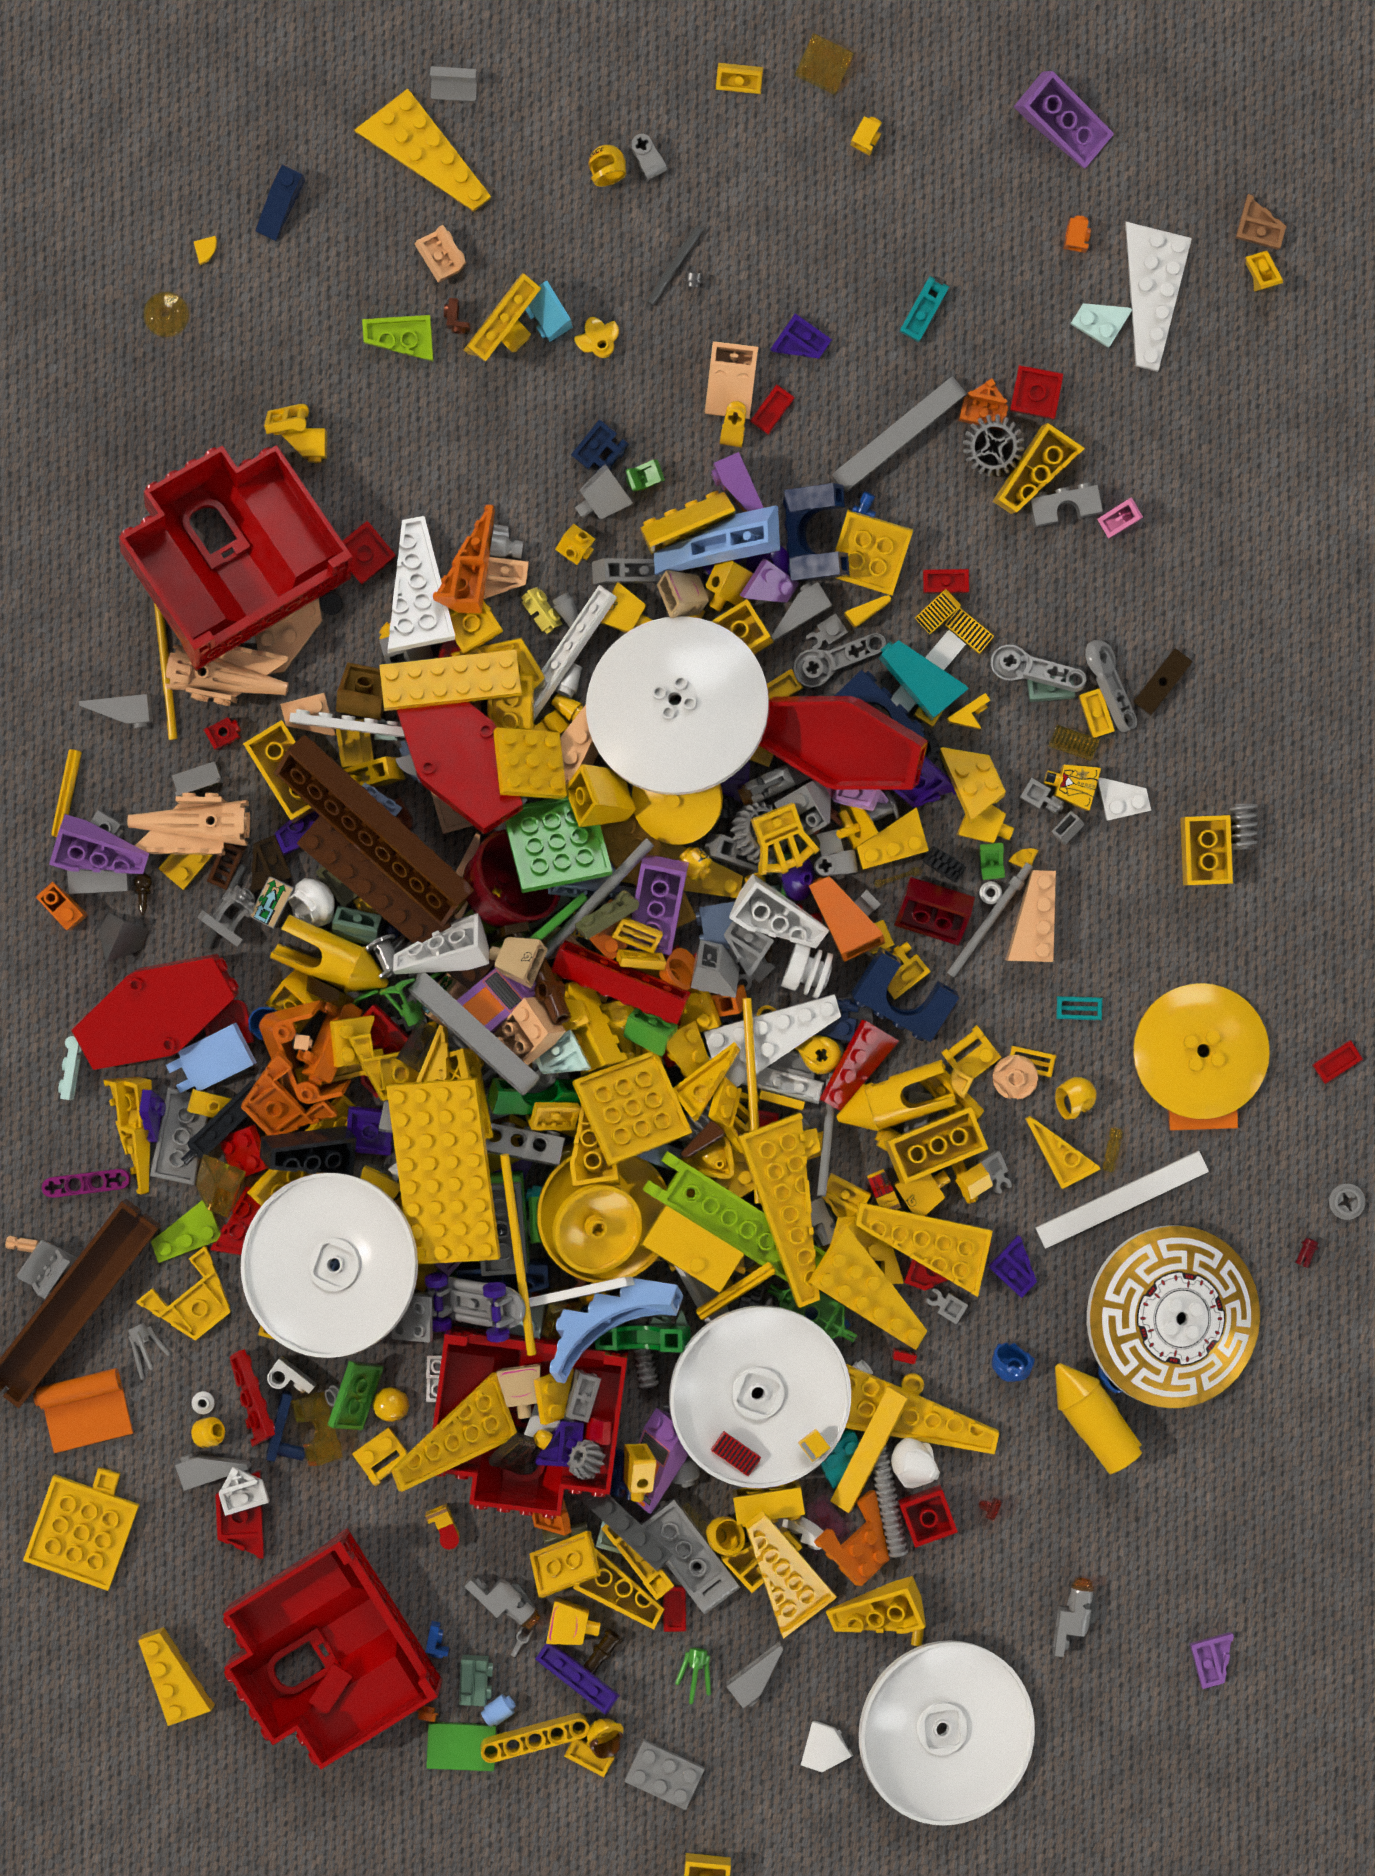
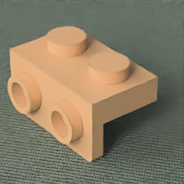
M444 225L439 226L435 232L415 242L416 248L438 283L459 273L466 265L464 254L457 248L451 233L446 230Z

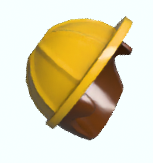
M607 1718L594 1721L589 1727L587 1747L592 1750L597 1758L605 1759L613 1756L620 1749V1741L623 1738L624 1732L623 1726Z

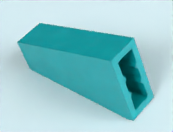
M899 640L894 644L890 641L881 649L880 661L930 720L935 718L968 690L965 684Z

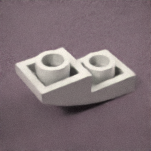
M427 1355V1403H436L442 1356Z
M803 1516L797 1520H787V1517L783 1519V1527L790 1529L789 1531L792 1533L802 1534V1543L808 1544V1547L811 1549H822L814 1543V1540L824 1532L820 1527Z

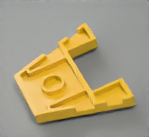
M522 637L480 646L467 654L516 650L519 675H534V690L545 678ZM461 650L456 651L451 655L452 657L463 656L464 654Z
M435 1021L414 1025L418 1048L374 1056L370 1033L348 1037L381 1101L388 1100L387 1085L414 1083L417 1081L434 1039V1032L437 1026Z
M838 1217L831 1243L842 1225H847L874 1261H881V1271L891 1284H903L902 1274L893 1247L856 1226V1217Z
M206 1245L189 1258L203 1278L168 1306L154 1288L136 1301L138 1305L153 1312L152 1314L164 1319L171 1326L195 1341L232 1311Z

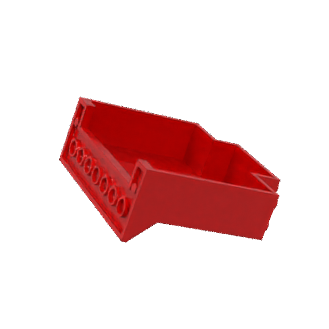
M222 445L219 448L209 449L204 454L205 456L198 460H190L181 470L169 472L165 479L158 483L157 481L150 483L143 491L145 508L150 516L145 517L138 526L126 528L119 536L121 554L180 640L196 671L350 580L352 555L277 445L272 448L267 447L263 449L252 460L248 458L242 461L238 468ZM203 508L216 509L236 537V540L212 554L208 552L189 522L192 514ZM230 549L234 550V553L226 558L222 557V554Z
M452 1325L451 1329L447 1330L444 1335L432 1430L491 1373H497L498 1369L541 1363V1377L551 1374L550 1363L555 1358L559 1339L534 1338L536 1354L529 1356L527 1355L525 1336L510 1334V1338L506 1341L490 1342L487 1340V1330ZM591 1344L572 1367L574 1371L575 1368L581 1369L585 1373H594L601 1378L591 1415L611 1421L610 1445L596 1443L603 1448L602 1453L606 1456L602 1460L605 1465L600 1467V1473H596L594 1479L582 1480L577 1478V1476L569 1472L570 1467L538 1465L537 1469L532 1473H515L507 1464L509 1441L436 1476L444 1477L446 1474H453L455 1478L464 1480L468 1479V1477H473L469 1504L474 1505L476 1509L487 1510L488 1507H493L503 1513L516 1510L520 1511L519 1514L532 1516L533 1513H540L542 1517L550 1519L561 1516L565 1489H569L568 1492L572 1494H582V1491L591 1492V1495L595 1497H605V1494L610 1495L628 1349L595 1350V1344ZM530 1404V1405H531V1413H532V1411H533V1408H534L535 1404ZM517 1406L508 1407L514 1425L526 1428L528 1423L521 1422V1419L518 1418Z
M348 1528L342 1530L317 1550L230 1603L223 1613L225 1625L228 1629L234 1631L236 1634L235 1640L242 1649L229 1658L224 1667L225 1677L230 1683L233 1682L238 1689L236 1690L237 1696L248 1705L249 1715L254 1722L258 1721L262 1728L261 1734L266 1741H270L274 1745L296 1731L299 1743L302 1746H306L310 1752L308 1753L309 1759L313 1765H318L320 1770L438 1697L443 1679ZM309 1641L325 1668L296 1686L289 1687L284 1685L276 1676L275 1663ZM320 1644H323L329 1653L327 1656L320 1649ZM335 1662L352 1673L353 1676L329 1713L326 1714L309 1703V1700Z

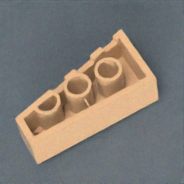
M586 705L560 737L566 785L580 765L587 764L593 766L599 753L589 732Z
M1032 870L1029 873L1005 960L1053 962L1056 871Z

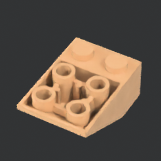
M713 341L705 414L725 416L727 406L733 401H740L746 407L745 419H750L758 347ZM734 412L733 416L738 417V413Z
M536 997L523 998L494 1032V1035L525 1064L529 1065L553 1047L566 1030L562 1025H554L544 1001H539Z

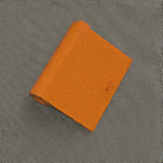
M117 1368L37 1387L36 1393H33L35 1405L39 1406L42 1410L44 1409L54 1453L134 1433Z

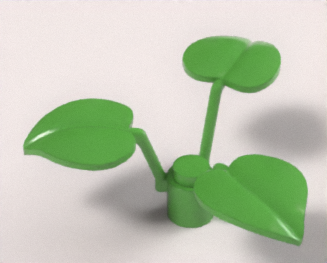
M436 972L430 975L432 979L440 978L448 972ZM415 978L403 980L395 986L370 990L356 997L352 1003L357 1006L368 996L385 995L399 1011L400 1015L404 1016L408 1027L425 1020L420 1009L423 1007L417 999L416 1004L414 1000L408 1002L402 991L407 984L416 981ZM389 993L400 994L404 1002L401 1005L402 1008Z

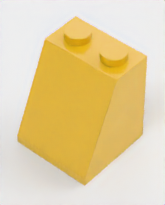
M587 764L580 765L566 785L567 796L579 827L628 821L636 810L635 802L628 791L627 781L610 768Z

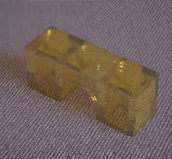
M314 1392L291 1400L296 1422L311 1421L315 1426L314 1438L310 1442L303 1444L308 1465L320 1466L341 1458L342 1446L337 1438L335 1428L328 1426L331 1413L330 1405L325 1398V1392Z

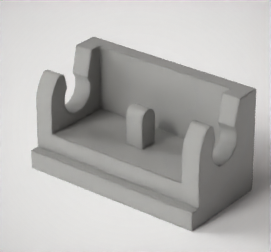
M575 1368L565 1410L566 1417L589 1422L601 1378L596 1374H588L581 1369Z

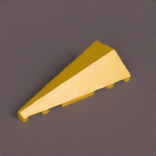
M142 1077L104 1079V1085L110 1086L113 1098L109 1102L111 1106H116L118 1120L115 1122L125 1155L130 1154L134 1166L130 1168L131 1175H137L138 1189H136V1192L140 1195L148 1193L150 1142H148L147 1137L149 1130H144L139 1109L142 1090H152V1080Z

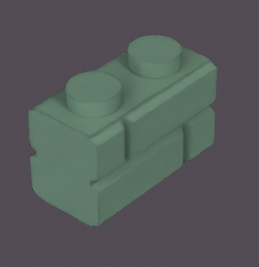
M338 906L332 923V933L350 942L368 945L381 936L383 917L380 914H371L366 911Z
M462 1655L459 1705L486 1706L487 1699L492 1698V1685H488V1677L493 1676V1663H489V1656Z

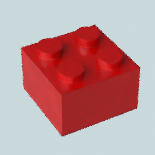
M941 1485L898 1500L915 1548L958 1532Z

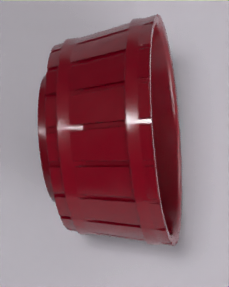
M506 829L489 835L480 844L475 855L467 863L464 870L463 879L475 889L467 900L471 906L470 908L475 914H479L481 920L497 928L526 921L528 923L536 922L551 914L557 907L558 901H560L561 895L548 894V888L522 893ZM493 886H496L497 889H501L502 892L500 893V897H498L497 894L492 893V891L494 890Z

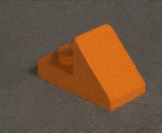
M564 1500L561 1516L550 1519L542 1517L540 1513H533L532 1515L533 1524L536 1528L564 1536L572 1532Z

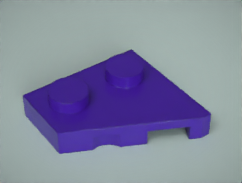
M795 313L770 350L777 353L820 359L832 339Z
M143 1089L139 1113L143 1120L144 1130H149L148 1142L157 1143L161 1117L165 1114L166 1104L152 1090Z

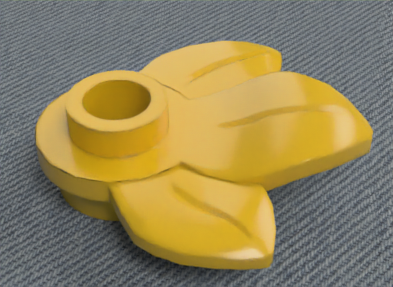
M589 317L585 323V333L575 336L574 340L583 352H593L597 357L607 358L614 351V341L619 336V328L615 321L604 325L600 319ZM600 344H606L604 348H599Z

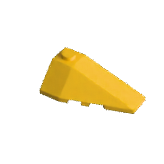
M581 1104L570 1160L573 1187H584L598 1183L614 1186L620 1185L618 1164L608 1166Z
M913 1576L890 1582L826 1610L834 1632H862V1630L876 1631V1633L897 1631V1634H906L926 1627L922 1597Z

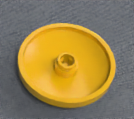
M720 784L701 792L684 795L653 793L634 785L632 788V799L635 802L636 809L634 814L638 823L650 836L667 844L682 845L700 839L715 826L722 810L723 795Z
M605 1183L584 1186L567 1197L559 1207L552 1228L554 1246L560 1257L575 1270L590 1274L610 1271L626 1261L635 1250L642 1232L641 1213L632 1197L617 1186Z

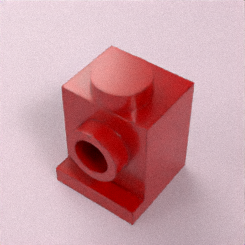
M226 717L214 725L203 729L214 750H219L241 738L239 734L242 731L236 719L231 720L230 717ZM222 728L227 729V734L225 736L220 735V730Z

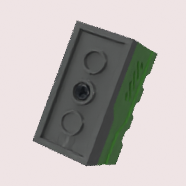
M512 1171L525 1273H528L530 1254L523 1171ZM502 1172L490 1173L501 1257L499 1260L480 1261L482 1276L516 1274Z

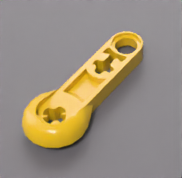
M762 1006L758 1010L757 1016L761 1015L766 1009L776 1011L777 1009L772 1006ZM813 1035L795 1048L799 1051L805 1065L816 1074L833 1072L841 1060L839 1045L833 1039L826 1036ZM825 1049L828 1058L826 1061L822 1059V1062L817 1060L819 1056L816 1053L818 1050L823 1051Z

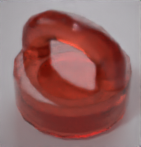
M993 1497L991 1502L980 1501L979 1507L987 1512L985 1518L993 1521L1002 1502Z

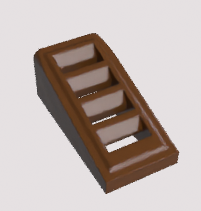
M224 843L225 855H217L207 882L227 890L247 847ZM228 848L234 852H237V855L226 851V849ZM223 856L234 860V863L232 864L222 859ZM219 864L231 869L230 872L219 868ZM219 873L227 877V880H222L214 875Z
M710 1121L681 1152L682 1157L685 1160L693 1157L723 1139L726 1133L714 1121Z

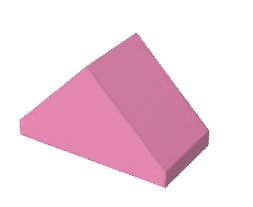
M1131 497L1097 520L1107 537L1110 538L1138 522L1143 516Z

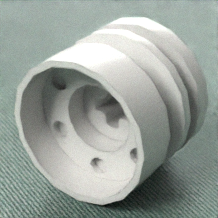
M796 943L781 986L796 991L800 982L804 983L805 995L808 994L810 987L813 986L815 988L812 997L818 999L829 980L832 971L833 954L827 953L823 962L820 960L822 950L819 949L815 957L812 958L810 957L811 947Z

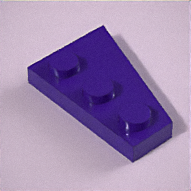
M316 811L301 818L294 824L289 820L275 832L284 855L301 848L296 843L320 816Z

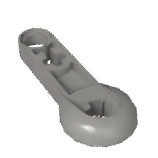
M873 633L831 650H805L795 659L794 675L804 686L818 687L824 684L836 670L882 652L881 649L886 645V640L881 634ZM876 637L880 639L882 645L879 650L870 648L869 641L871 638ZM865 641V648L869 654L866 655L865 650L857 654L858 658H855L854 655H849L848 652L851 650V646L858 649L863 646L861 642ZM809 662H814L813 665L815 663L818 665L816 674L808 673L806 668L809 667Z
M1093 640L1087 644L1085 650L1087 664L1097 676L1096 681L1117 728L1121 732L1130 731L1137 726V718L1117 674L1114 651L1106 642ZM1124 716H1125V717L1127 718V720H1128V726L1126 725V723H1125V721H1124Z
M1016 645L1001 646L994 651L991 657L990 665L993 673L1004 681L1028 679L1072 692L1081 691L1086 683V675L1083 671L1032 657ZM1011 658L1013 659V663L1016 662V664H1012L1011 667L1006 666L1007 662L1004 663L1003 661H1008V659ZM1052 670L1057 671L1056 674L1058 676L1055 679L1050 678L1051 674L1049 673H1052ZM1064 673H1067L1065 682H1062ZM1071 676H1079L1082 683L1078 686L1072 685L1069 681Z

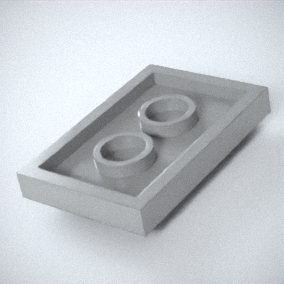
M643 1739L624 1782L686 1810L705 1767Z

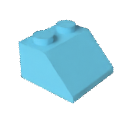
M545 281L539 286L541 287L540 291L525 311L530 319H536L539 324L536 326V329L542 339L547 337L550 342L573 327L569 315L548 281Z

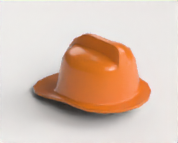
M676 948L666 960L665 970L659 971L660 979L683 990H689L691 988L695 958L688 950Z

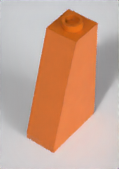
M830 876L817 878L809 885L811 894L844 962L885 943L881 930Z

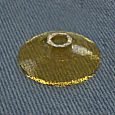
M157 293L147 301L144 307L145 324L151 332L158 336H175L187 325L189 319L187 304L175 293ZM164 309L169 311L166 317L161 316V312Z

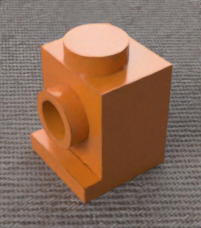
M1075 216L1070 218L1063 249L1086 253L1089 244L1085 242L1089 241L1091 228H1087L1089 222L1087 217Z

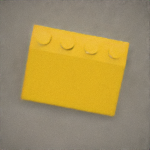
M718 490L706 495V499L698 502L697 499L685 504L686 508L677 511L675 508L665 512V517L656 520L654 517L644 521V526L640 527L651 555L734 515V506L725 492L719 493Z

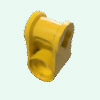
M733 401L727 406L719 444L742 448L746 418V407L742 402ZM734 412H737V413H738V417H734V416H733V415H734L733 413H734Z

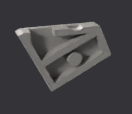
M734 921L731 922L724 933L725 939L747 976L751 977L774 940L761 932L748 931Z

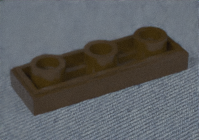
M1174 648L1133 700V703L1151 716L1193 661ZM1160 678L1165 679V686L1159 684Z

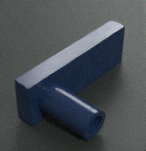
M282 1390L274 1421L275 1435L270 1438L266 1452V1460L275 1462L277 1455L300 1461L304 1459L305 1447L280 1442L292 1398V1392Z

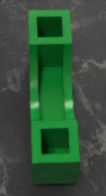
M493 1078L487 1098L492 1113L499 1115L532 1114L535 1102L578 1103L581 1107V1102L572 1083L576 1079H557L548 1089L539 1093H526L523 1096L504 1078Z
M620 1324L595 1340V1350L655 1349L660 1352L683 1353L685 1346L690 1341V1326Z

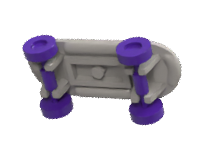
M442 1272L430 1273L425 1276L427 1292L432 1297V1316L437 1315V1317L432 1318V1331L443 1332L451 1329V1320L492 1327L486 1331L487 1340L490 1342H503L510 1338L509 1329L517 1326L525 1316L526 1307L521 1295L514 1289L507 1287L504 1283H484L449 1277Z

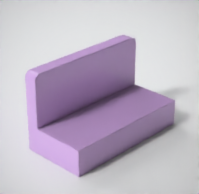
M836 790L832 797L835 803L870 811L874 810L877 802L887 804L889 800L881 790Z

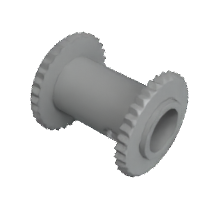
M884 790L885 796L889 799L887 804L877 802L873 811L865 810L873 822L892 813L896 819L899 818L898 807L888 790Z
M393 934L379 937L366 946V951L374 950L384 970L379 975L380 979L398 975L393 972L394 954H396L390 943L395 939Z

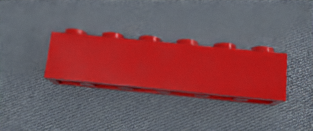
M567 940L560 946L552 967V973L557 974L562 979H569L578 983L581 987L591 988L605 997L615 998L624 1005L639 1008L642 1012L658 1016L667 1023H679L691 994L689 991L634 968L620 967L619 962Z

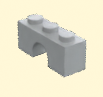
M1091 483L1077 485L1078 489L1069 491V487L1055 490V494L1047 495L1046 492L1037 493L1028 501L1033 527L1056 524L1058 522L1057 508L1063 503L1074 506L1078 519L1101 514L1103 509L1098 485L1091 486Z

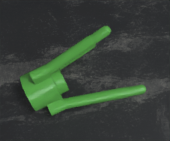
M690 1647L689 1652H685L684 1662L675 1682L676 1685L680 1684L687 1665L690 1663L689 1667L694 1669L689 1704L694 1702L698 1670L703 1669V1665L706 1694L708 1696L711 1695L710 1656L707 1655L708 1651L706 1649Z

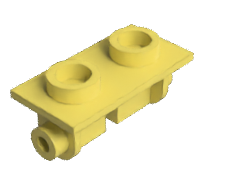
M535 587L528 590L521 597L523 600L522 604L530 615L538 611L539 615L534 620L542 632L545 631L546 634H549L554 628L562 625L560 615L548 604L547 596L542 590Z

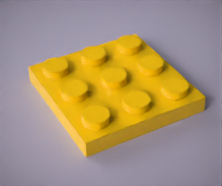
M848 510L835 552L848 553L850 576L835 578L893 596L913 529Z
M498 727L493 731L500 795L564 799L567 796L560 732Z

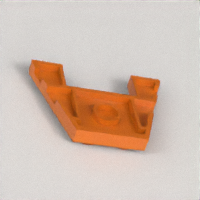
M280 1050L276 1052L243 1100L241 1108L268 1136L289 1133L298 1130V1127L307 1124L313 1125L319 1123V1120L328 1117L329 1119L336 1117L338 1111L328 1100L319 1101L305 1110L277 1081V1079L293 1067V1064Z
M875 1490L867 1491L856 1501L866 1522L842 1545H840L833 1529H826L814 1540L816 1546L821 1547L826 1552L825 1555L829 1559L834 1560L839 1565V1569L856 1586H862L890 1560Z

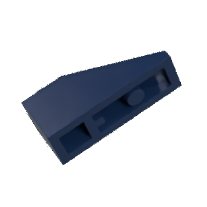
M281 165L255 230L257 233L274 241L277 240L306 181L303 174Z

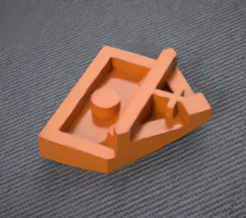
M992 378L975 390L968 392L967 396L964 397L959 417L960 422L973 423L980 426L978 418H981L986 423V415H990L991 421H995V416L998 414L1000 415L999 422L1002 423L1007 415L1008 401L1006 398H1003ZM989 427L992 429L1003 431V428L1000 427Z

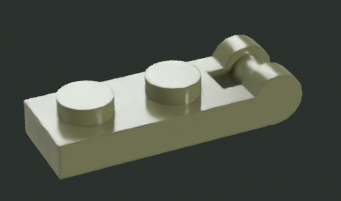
M623 890L618 894L617 899L604 904L594 913L584 916L579 922L575 923L578 932L588 940L636 911L639 907V901L628 891Z

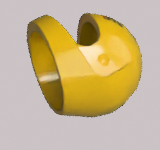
M601 145L591 153L588 163L593 174L591 179L596 186H609L619 182L626 176V161L623 153L617 147Z
M1082 1077L1068 1079L1055 1092L1058 1111L1067 1120L1077 1118L1080 1111H1089L1095 1104L1097 1097L1094 1085ZM1066 1095H1068L1071 1103V1113L1068 1112L1064 1103Z
M728 1516L716 1517L707 1526L705 1533L708 1544L713 1551L725 1556H733L741 1551L745 1543V1533L742 1526L737 1525L735 1519Z

